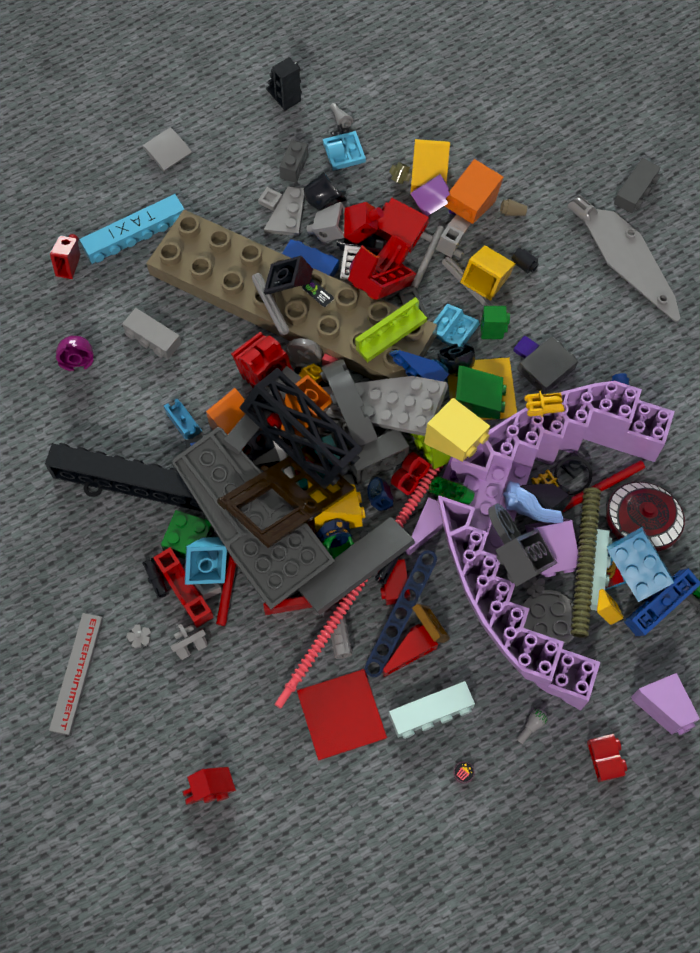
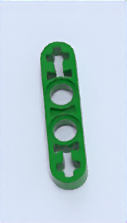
M435 477L429 485V491L436 496H442L469 505L474 499L475 493L473 490L441 477Z

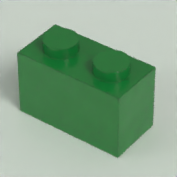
M484 306L481 318V339H503L504 333L508 332V324L510 323V313L506 312V306Z

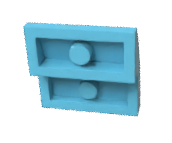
M450 304L444 307L433 322L437 324L436 338L448 345L457 344L458 347L464 346L463 343H467L480 325L479 320L463 314L462 309Z

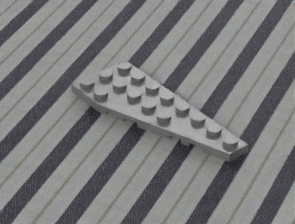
M415 376L354 383L364 404L361 406L362 412L369 416L373 426L422 436L426 434L427 423L439 412L448 389L447 382ZM330 386L322 387L329 395L333 394ZM332 404L326 414L329 417L344 420L338 404L335 406Z

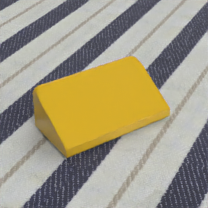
M604 589L599 590L597 613L610 625L624 619L617 602Z

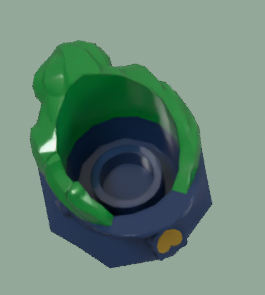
M339 518L324 523L315 533L333 559L354 544L350 534L349 523Z

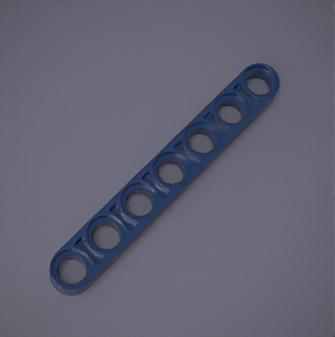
M426 550L419 555L365 663V672L370 677H378L383 672L413 611L412 607L416 605L436 565L437 556L433 551ZM424 554L432 555L433 563L431 565H425L422 562ZM419 571L424 574L423 582L416 583L413 580L415 572ZM411 589L415 592L416 596L413 601H407L404 598L406 590ZM400 607L406 610L407 614L404 619H398L395 616V611ZM389 626L397 628L398 633L395 637L387 636L386 629ZM380 644L388 646L389 651L384 656L379 655L377 652V647ZM372 662L379 664L380 669L376 674L368 671V665Z

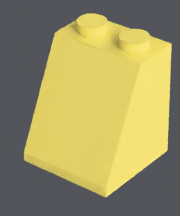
M452 398L427 423L424 443L463 462L467 457L470 458L477 450L476 447L480 443L483 445L488 440L490 425L456 399Z

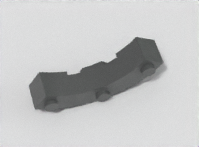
M341 358L322 366L323 372H320L324 383L328 382L333 392L330 397L334 406L337 404L349 430L347 434L359 446L378 439L369 416L362 412L361 406L364 404L344 360Z

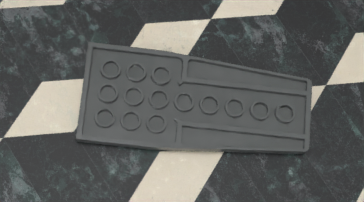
M217 427L176 456L172 462L233 561L266 605L272 610L334 563L335 560L307 523L267 548L226 509L224 510L217 503V499L262 473L242 450L237 455L222 443L227 434L222 428ZM271 489L239 510L263 531L295 509Z

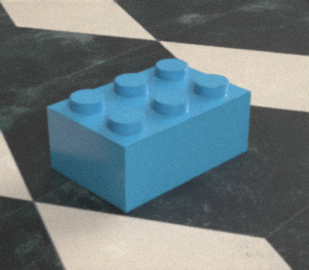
M642 527L607 546L608 553L638 602L674 583L673 577Z

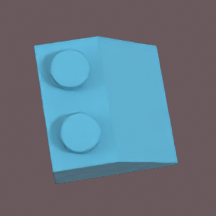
M219 537L201 538L186 546L185 585L225 583L227 549Z

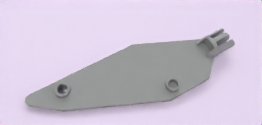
M581 195L573 199L567 205V208L585 222L606 263L675 322L679 321L680 314L675 295L642 235L614 211L596 209Z

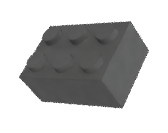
M389 429L379 436L378 439L360 446L363 448L358 455L360 459L353 466L349 465L351 468L350 473L358 485L402 464L408 456L409 445L401 431Z

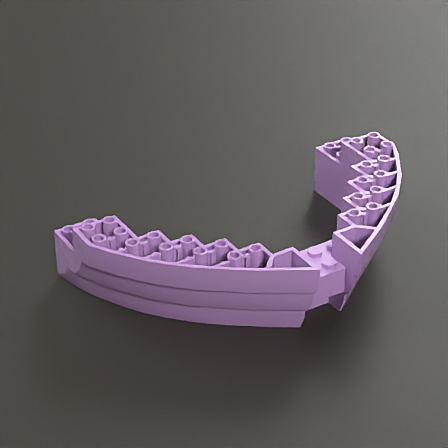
M617 381L594 383L561 392L564 412L543 414V417L528 416V409L525 407L491 428L488 433L490 435L488 440L483 445L480 443L476 447L477 450L472 457H467L463 462L456 458H452L451 468L456 471L458 480L464 483V486L474 491L473 501L466 505L438 496V506L448 547L465 595L479 622L505 658L525 679L533 681L545 692L559 697L579 710H582L590 699L600 662L562 649L563 641L524 628L529 608L510 602L515 584L496 576L500 565L496 557V549L504 544L490 520L488 509L496 503L505 508L503 493L506 491L508 482H516L520 486L526 485L534 460L553 465L559 449L577 454L583 439L655 462L665 445L675 411L639 400L642 389ZM506 510L514 521L517 514L516 510Z

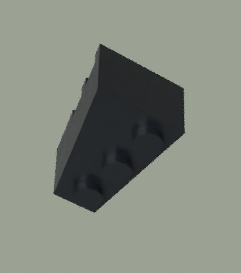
M290 57L272 67L271 79L268 80L269 86L266 87V90L284 111L301 102L302 94L300 89L301 70L298 63L293 62Z

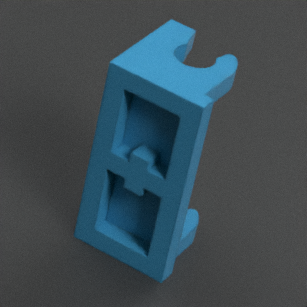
M175 399L173 406H170L168 403L164 405L167 416L185 440L192 439L202 432L201 428L178 399Z

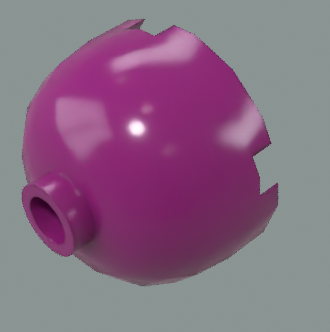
M81 336L65 337L59 342L56 349L58 365L68 371H75L73 367L84 366V369L89 368L94 361L91 344Z

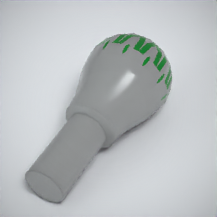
M542 709L533 710L525 725L526 728L516 740L523 744L531 733L543 727L548 721L547 713Z

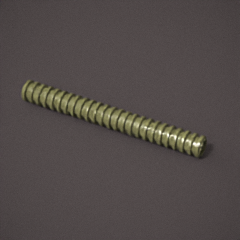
M588 487L583 490L584 500L582 504L584 506H582V523L580 524L582 529H580V546L578 547L580 552L577 555L579 557L576 566L578 570H576L575 600L573 601L574 612H572L574 618L571 620L573 623L571 628L573 630L570 631L571 635L579 638L589 636L587 630H589L588 624L590 620L588 618L591 616L589 613L591 611L589 606L592 604L590 601L592 596L590 594L593 592L591 589L593 584L591 582L594 581L592 576H594L593 570L595 566L593 564H595L594 558L596 557L595 547L597 543L595 541H597L599 501L601 499L599 496L601 495V490L594 487Z

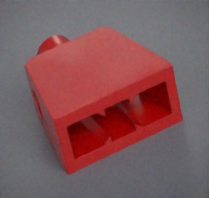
M368 202L346 207L344 210V237L352 243L358 244L375 233L378 229V219L384 216L383 210L380 207L375 208Z
M70 234L68 237L60 236L50 253L54 273L57 277L73 279L81 255L78 245L79 238L74 234Z

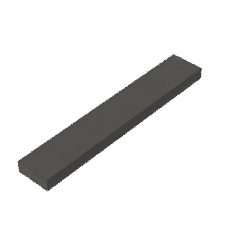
M288 366L282 371L294 384L302 378ZM280 391L282 398L284 400L286 393ZM252 407L251 410L256 414L254 407ZM263 409L266 419H268L273 412ZM245 414L222 443L238 455L260 427Z

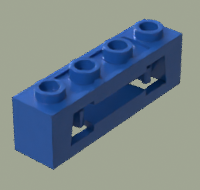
M689 568L679 570L673 576V584L653 594L624 620V623L636 637L645 636L700 586V581Z

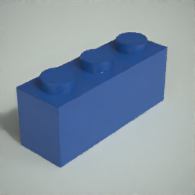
M290 239L282 253L290 258L302 256L312 268L331 277H334L339 269V260L335 256L322 253L317 248L308 247L301 241Z

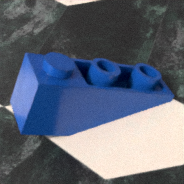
M401 350L390 351L389 353L393 357V361L406 370L408 376L444 382L449 375L437 361Z

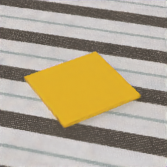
M510 357L475 360L472 369L503 377V385H506V396H502V401L505 402V411L500 414V419H506L516 414L517 408ZM449 374L447 379L451 400L452 398L456 399L458 377ZM481 418L482 420H493L490 418Z

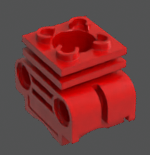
M261 332L231 353L241 377L247 383H250L252 388L276 368L283 371L288 366L293 370L288 355L281 348L280 343L270 335L267 337L263 336Z

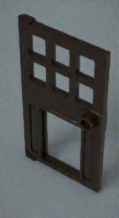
M307 446L301 448L304 457H307L314 464L322 466L319 456L314 452V449ZM288 456L217 499V503L224 510L226 509L269 548L353 492L355 487L339 475L341 479L336 484L341 489L335 493H332L327 488L324 490ZM292 466L299 474L290 478L283 470ZM303 478H306L313 485L305 491L296 484ZM273 489L295 510L262 531L239 509ZM317 490L327 497L319 503L310 496Z

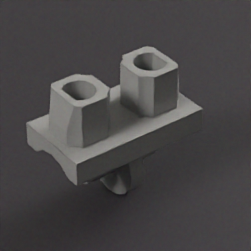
M182 624L178 625L180 631L173 635L176 640L182 636L184 638L170 645L173 652H176L181 660L191 655L186 645L194 642L198 651L208 646L203 629L188 636L187 634L194 629L192 625L184 628Z

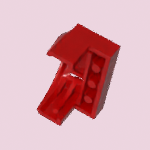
M392 235L377 256L362 245L351 262L348 280L354 287L363 290L370 298L376 300L410 286L416 273L403 265V262L411 245L397 235Z

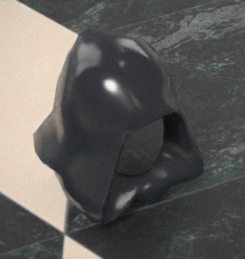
M322 172L303 189L306 201L318 210H323L338 202L347 200L344 196L346 191L337 190L325 172Z

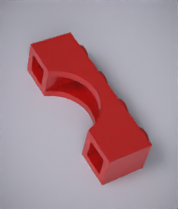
M171 547L153 557L156 565L196 628L213 619L212 611L193 584L185 585V570Z

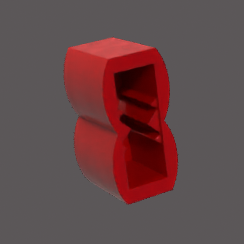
M414 452L410 453L404 459L402 468L398 469L392 476L391 484L406 495H410L417 488L419 480L429 471L430 463Z
M614 734L587 741L598 783L625 776L627 765L625 760L620 757L621 744L618 738L615 739Z

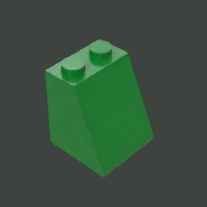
M459 366L456 400L480 418L500 419V414L505 411V402L502 401V396H506V385H503V377Z

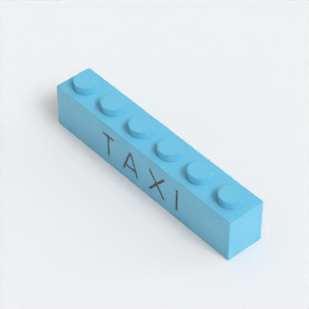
M174 194L79 240L91 264L101 262L110 255L118 254L124 248L132 247L143 239H149L158 232L166 231L168 227L173 226L185 209Z

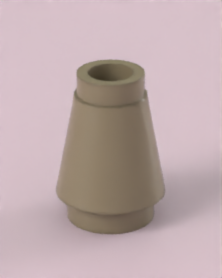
M503 199L500 213L504 214V216H525L527 206L511 199Z

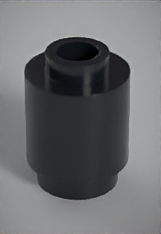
M518 248L511 258L516 263L515 265L527 274L533 273L539 266L538 258L525 249Z

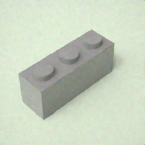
M137 308L122 323L126 336L131 339H137L145 348L153 349V352L161 358L169 359L181 345V339L177 333Z

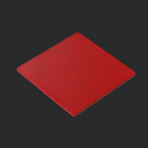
M364 669L297 690L318 761L387 738Z

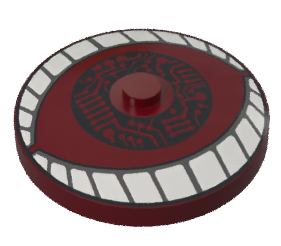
M631 482L619 487L612 494L606 508L608 525L618 539L642 527L657 552L674 545L681 536L685 525L684 512L676 498L662 487L648 482Z

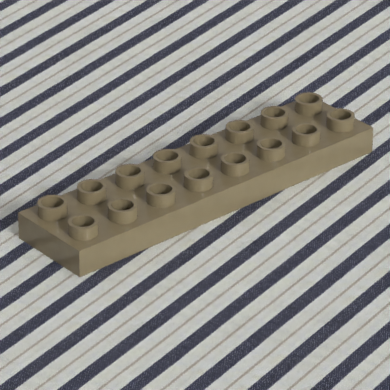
M183 210L147 261L146 265L149 274L281 336L252 281V275L260 273L266 283L271 264L290 259V257L187 210ZM314 268L311 279L334 297V300L326 307H323L304 291L302 286L272 293L289 327V333L281 337L289 341L299 338L314 341L321 347L322 356L328 354L337 359L342 358L348 369L374 381L407 377L406 370L393 361V357L389 354L390 351L401 350L424 357L437 336V324L427 320L423 325L367 363L356 350L355 338L400 307L382 299H372L366 292Z

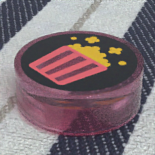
M460 762L455 766L453 775L457 782L467 784L473 779L475 770L470 763Z

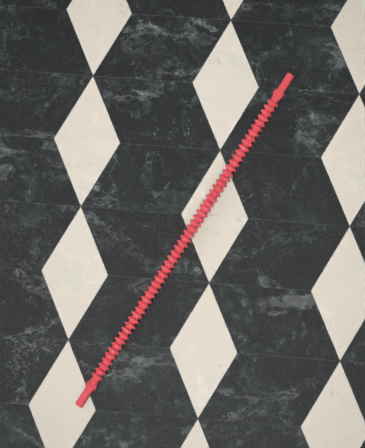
M430 465L428 473L419 482L417 490H414V494H411V498L407 500L408 503H405V507H402V511L399 512L400 516H396L395 521L402 528L404 527L403 524L407 523L406 520H409V516L412 515V511H415V507L421 502L420 498L424 497L423 494H426L430 483L434 477L438 476L437 473L441 471L440 469L443 466L434 470L432 465ZM364 582L348 593L346 597H343V602H339L340 606L336 607L337 611H333L330 621L327 620V625L323 626L324 630L320 631L321 635H317L318 639L314 640L315 644H311V649L307 650L308 654L304 655L305 659H301L302 664H298L299 668L294 670L295 674H291L292 678L285 684V689L275 702V706L281 709L291 693L295 692L298 683L302 682V677L306 676L305 672L309 671L308 667H312L311 662H315L314 658L318 657L317 653L322 652L321 648L325 647L324 643H328L327 638H331L330 634L334 633L333 629H337V624L341 623L340 619H343V615L347 614L346 610L350 609L349 605H353L352 601L356 600L355 596H359L358 591H362L361 587L365 586Z

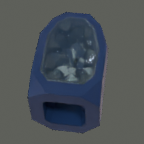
M375 477L372 479L367 488L371 505L378 511L389 509L393 506L394 499L390 486L382 478Z

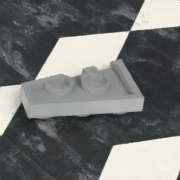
M287 187L266 224L264 233L299 236L305 198L304 188Z

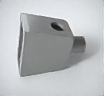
M338 202L318 211L315 214L314 223L307 225L308 234H315L321 242L345 238V207L343 204Z

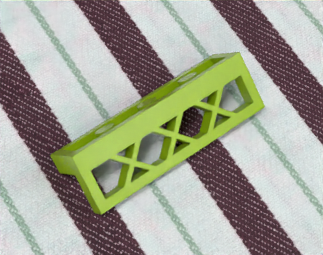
M416 297L355 338L356 350L367 363L427 322V317L419 309V300Z

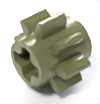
M398 162L397 165L392 164L389 171L392 175L391 179L400 184H403L404 181L409 182L412 175L409 171L410 167L401 162Z

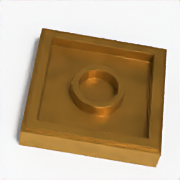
M416 604L412 607L434 642L445 643L450 639L429 606Z

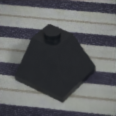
M302 256L272 263L263 293L268 295L310 284L313 268Z
M554 484L520 486L532 493L538 502L547 509L562 512L572 500V497L568 495L570 491L561 484L559 487Z

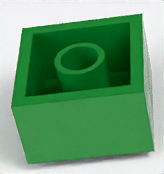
M175 510L161 547L163 551L171 547L177 557L186 559V546L201 538L211 537L214 529L208 520Z

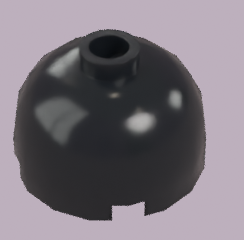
M463 343L464 346L460 347L457 344H452L439 351L440 354H437L438 361L448 368V374L458 377L459 366L468 368L474 366L475 350L472 344Z

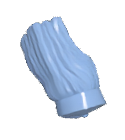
M508 482L506 491L503 493L506 510H516L518 514L528 516L537 521L563 523L561 511L541 507L537 498L520 487L519 483Z

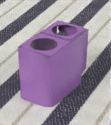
M441 174L412 191L411 195L422 214L428 216L448 203L446 197L450 193L448 192L449 188Z

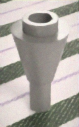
M332 103L330 108L334 112L337 125H341L342 129H348L353 123V118L339 109L336 103Z

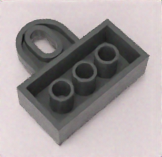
M496 503L489 507L490 520L504 544L496 549V557L499 563L504 565L508 571L507 577L511 583L518 586L557 564L538 529L521 535L511 516L502 505Z

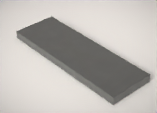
M390 517L334 559V563L299 588L298 591L320 615L414 545L415 541Z

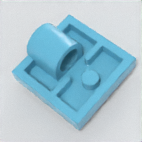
M356 131L323 139V145L333 171L366 162V157Z

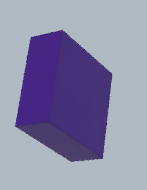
M524 335L513 351L525 359L539 345Z

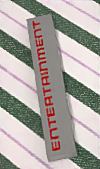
M82 614L50 725V732L71 735L103 618L101 616Z

